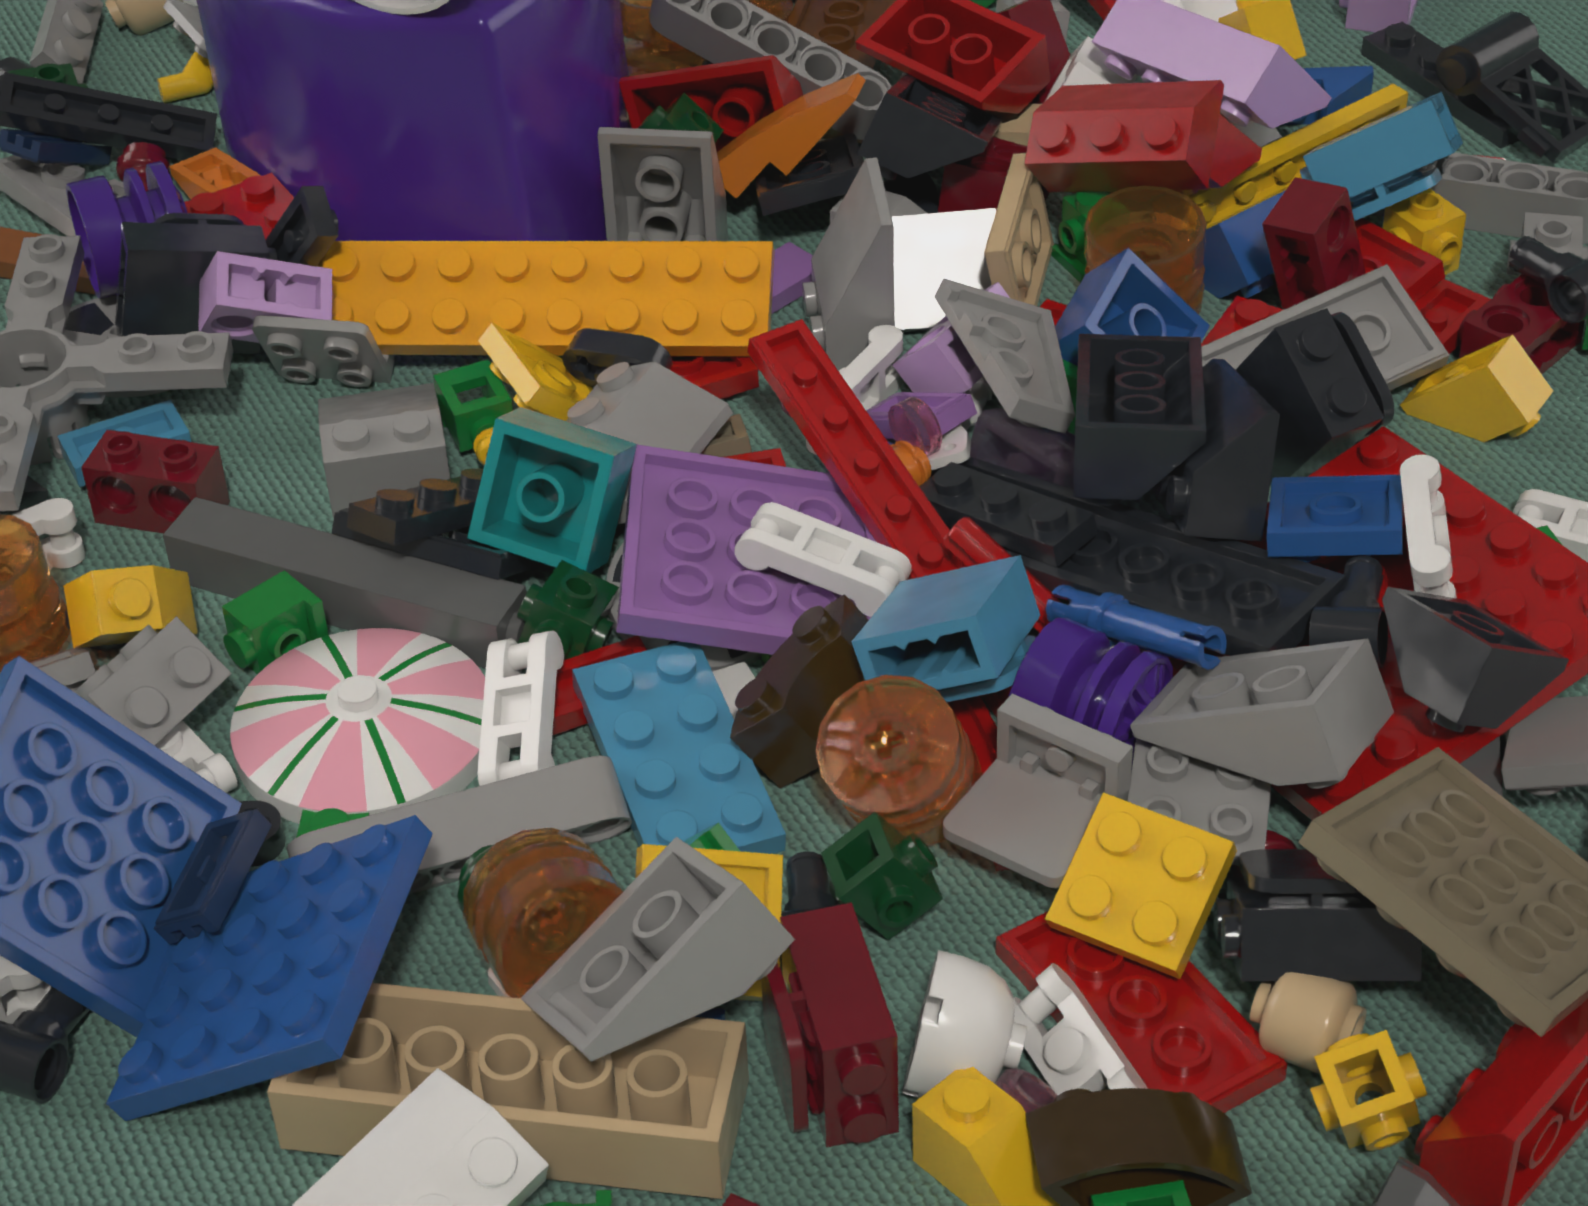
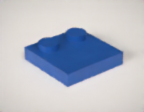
M1400 474L1272 478L1267 525L1268 557H1290L1303 562H1310L1319 559L1321 556L1402 555L1403 495Z

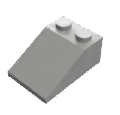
M599 127L597 135L607 241H728L726 193L712 132Z
M877 157L864 160L811 258L812 282L802 283L803 306L805 316H809V329L838 371L847 367L868 346V333L871 329L879 325L895 326L894 224Z
M434 383L318 399L320 440L333 519L335 512L349 508V503L376 497V493L379 490H406L418 487L419 482L423 479H450L446 445Z
M1367 638L1272 650L1270 652L1218 657L1221 660L1219 665L1209 670L1187 662L1132 722L1130 727L1135 738L1276 786L1307 783L1308 787L1319 789L1332 786L1347 776L1348 770L1365 748L1373 743L1374 737L1394 713Z
M675 837L521 999L584 1056L593 1061L742 996L757 980L762 979L771 972L779 956L795 939L744 882L678 837Z

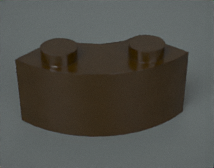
M845 594L824 608L822 606H814L805 611L795 622L792 629L793 634L771 656L756 678L740 690L735 699V706L738 708L732 725L730 738L779 788L833 760L838 741L850 721L872 700L851 642L869 620Z
M1120 1088L1095 1092L1087 1089H1071L1058 1095L1053 1103L1025 1114L1041 1189L1060 1206H1090L1091 1195L1180 1180L1184 1182L1191 1206H1228L1253 1194L1232 1119L1221 1110L1200 1100L1193 1093L1146 1088Z

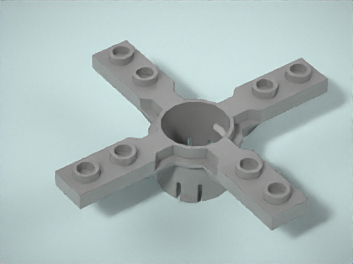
M43 234L37 237L24 238L4 305L8 318L6 329L0 331V511L19 510L30 465L52 461L47 438L50 437L54 456L57 459L64 458L57 436L89 426L87 412L89 404H102L107 392L227 388L233 356L230 332L206 333L194 331L186 334L172 335L136 333L128 336L111 337L96 345H77L64 336V331L84 258L81 237Z

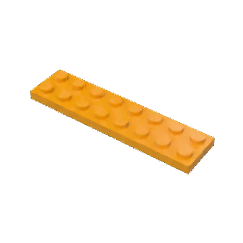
M335 241L317 265V267L332 269V320L360 322L367 325L383 355H488L478 340L491 323L556 356H563L577 331L585 328L649 337L667 349L671 356H749L747 353L749 338L771 331L775 258L773 241Z

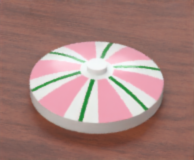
M393 628L356 629L309 641L288 651L267 665L255 676L240 696L233 712L230 727L231 747L239 777L245 788L257 801L272 804L277 808L282 818L297 824L300 823L302 810L319 812L323 809L337 808L347 814L369 813V815L463 791L478 775L485 676L471 658L453 645L436 637L409 630Z

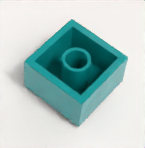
M523 407L497 417L467 538L553 567H557L561 560H564L584 571L593 572L608 562L637 444Z

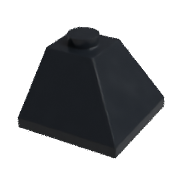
M1387 587L1382 598L1404 692L1428 706L1425 713L1428 719L1449 730L1462 733L1467 725L1496 729L1563 673L1569 661L1568 658L1467 600Z

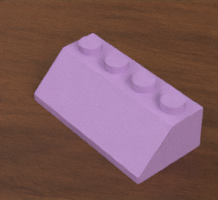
M1117 0L1091 41L1107 56L1104 64L1116 74L1129 80L1133 78L1134 74L1142 76L1141 79L1145 83L1221 80L1224 84L1220 113L1234 123L1244 127L1248 125L1249 121H1253L1272 129L1327 107L1332 98L1280 45L1161 0Z

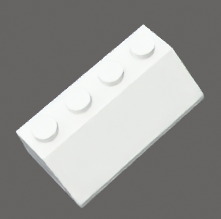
M437 1068L292 1206H520L545 1182L549 1164L494 1107Z

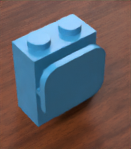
M1440 92L1316 147L1303 156L1307 166L1300 169L1302 179L1346 187L1350 202H1354L1351 208L1354 221L1435 186L1442 179L1438 168L1424 173L1417 170L1453 154L1463 144V141L1444 96Z
M1021 555L900 581L851 642L873 703L898 698L902 708L914 709L990 694L1012 686L1030 645L1036 639L1034 636L1027 634L1041 615Z

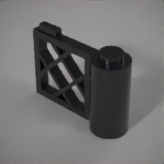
M1512 11L1502 14L1445 47L1439 53L1436 60V73L1444 88L1458 96H1467L1474 93L1519 133L1517 138L1540 158L1545 156L1554 163L1588 141V119L1572 115L1570 108L1580 109L1588 116V90L1538 47L1539 34L1529 17ZM1531 71H1537L1551 85L1533 81ZM1501 90L1520 94L1522 103L1511 100ZM1536 98L1555 103L1556 111L1538 107ZM1542 125L1560 129L1562 140L1558 141Z

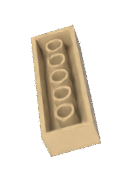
M372 983L342 1058L272 1078L267 1090L280 1149L345 1156L427 1077L439 1068L494 1107L549 1164L546 1179L723 1199L749 1082L745 1022L692 1017L590 1061L536 1014L521 998Z

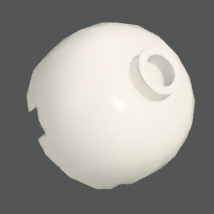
M938 950L918 1020L919 1025L914 1047L912 1046L902 1093L920 1098L958 1069L974 1067L993 1083L996 1082L1003 1066L1017 1070L1025 1042L1027 1026L1014 1023V996L1006 981L989 966L968 957Z

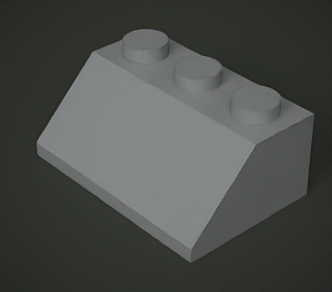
M621 362L608 367L597 377L598 384L585 399L577 402L568 410V419L566 421L638 445L701 454L733 412L725 401L657 362L629 366L627 362ZM629 480L617 524H624L626 522Z

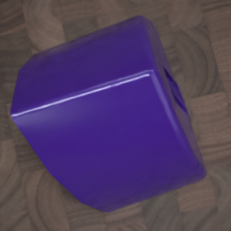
M197 0L226 149L229 155L261 176L273 173L293 197L296 196L302 186H324L330 209L335 211L338 219L339 236L335 241H607L597 133L599 127L632 128L619 86L621 77H628L619 0H450L437 9L409 15L382 12L363 6L353 0Z

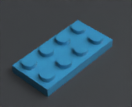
M677 642L572 669L573 688L577 698L582 703L584 715L601 756L610 757L613 762L632 820L631 829L639 847L642 844L668 846L675 837L685 841L719 822L741 852L775 854L785 851L786 833L754 762L730 738L734 718L700 644Z

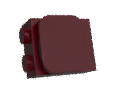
M852 902L780 917V923L795 940L782 953L783 975L779 964L776 963L771 972L761 979L764 1032L768 1056L791 1132L796 1133L808 1130L809 1105L810 1111L817 1116L826 1148L851 1142L866 1143L880 1136L898 1133V1036Z

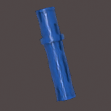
M1059 585L1052 591V594L1055 597L1069 600V605L1051 599L1047 601L1046 614L1049 622L1057 617L1068 618L1102 631L1109 639L1110 646H1114L1119 642H1130L1137 645L1140 649L1192 663L1207 670L1215 668L1221 660L1216 656L1205 654L1204 649L1220 654H1225L1226 635L1221 628L1213 625H1203L1131 605L1120 594L1106 592L1098 596L1077 590L1068 585Z

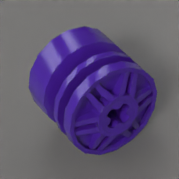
M161 161L146 165L147 191H145L138 172L134 168L125 169L123 177L125 196L116 198L110 183L103 175L66 184L67 202L76 236L81 237L84 250L83 263L94 292L99 299L117 295L122 222L154 223L155 220L165 214L188 213L180 191L173 184L165 164Z
M1057 617L1041 630L1030 645L1017 671L1009 696L1015 694L1133 746V765L1136 738L1130 725L1173 678V667L1168 657L1155 652L1141 653L1139 647L1130 642H1119L1110 649V641L1104 632L1068 618Z

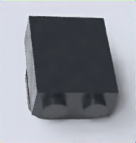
M169 213L159 217L154 223L122 222L115 316L118 337L136 333L172 335L198 331L200 280L217 251L277 260L276 249L267 247L262 227L245 225L239 218L227 214ZM231 339L233 354H260V343Z
M1328 308L1275 327L1235 369L1280 414L1271 483L1274 477L1309 476L1381 427H1386L1394 416V402L1389 387L1356 324L1348 315L1342 312L1330 314Z
M1260 849L1242 852L1239 856V869L1243 877H1227V898H1216L1215 939L1216 942H1221L1223 959L1233 960L1241 981H1277L1285 973L1290 972L1332 978L1339 981H1421L1422 941L1408 930L1398 928L1387 922L1377 911L1376 904L1348 882L1340 881L1326 873L1319 865L1317 857L1307 849Z

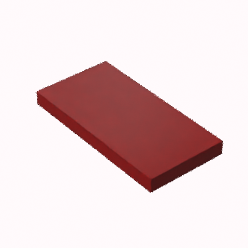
M1048 911L996 937L995 954L1030 993L1038 986L1036 977L1052 963L1058 965L1077 985L1148 1089L1190 1092L1195 1094L1200 1100L1225 1113L1286 1080L1287 1062L1283 1058L1269 1053L1262 1048L1259 1033L1190 961H1188L1181 979H1178L1051 928L1045 920ZM1059 1008L1050 1014L1057 1023L1064 1018Z

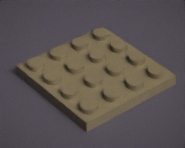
M1439 747L1313 819L1299 840V844L1317 857L1319 865L1326 873L1340 881L1351 884L1376 904L1377 911L1387 922L1398 928L1408 930L1436 953L1437 959L1447 970L1457 976L1468 978L1497 1001L1500 1011L1514 1023L1530 1028L1542 1037L1588 998V862Z

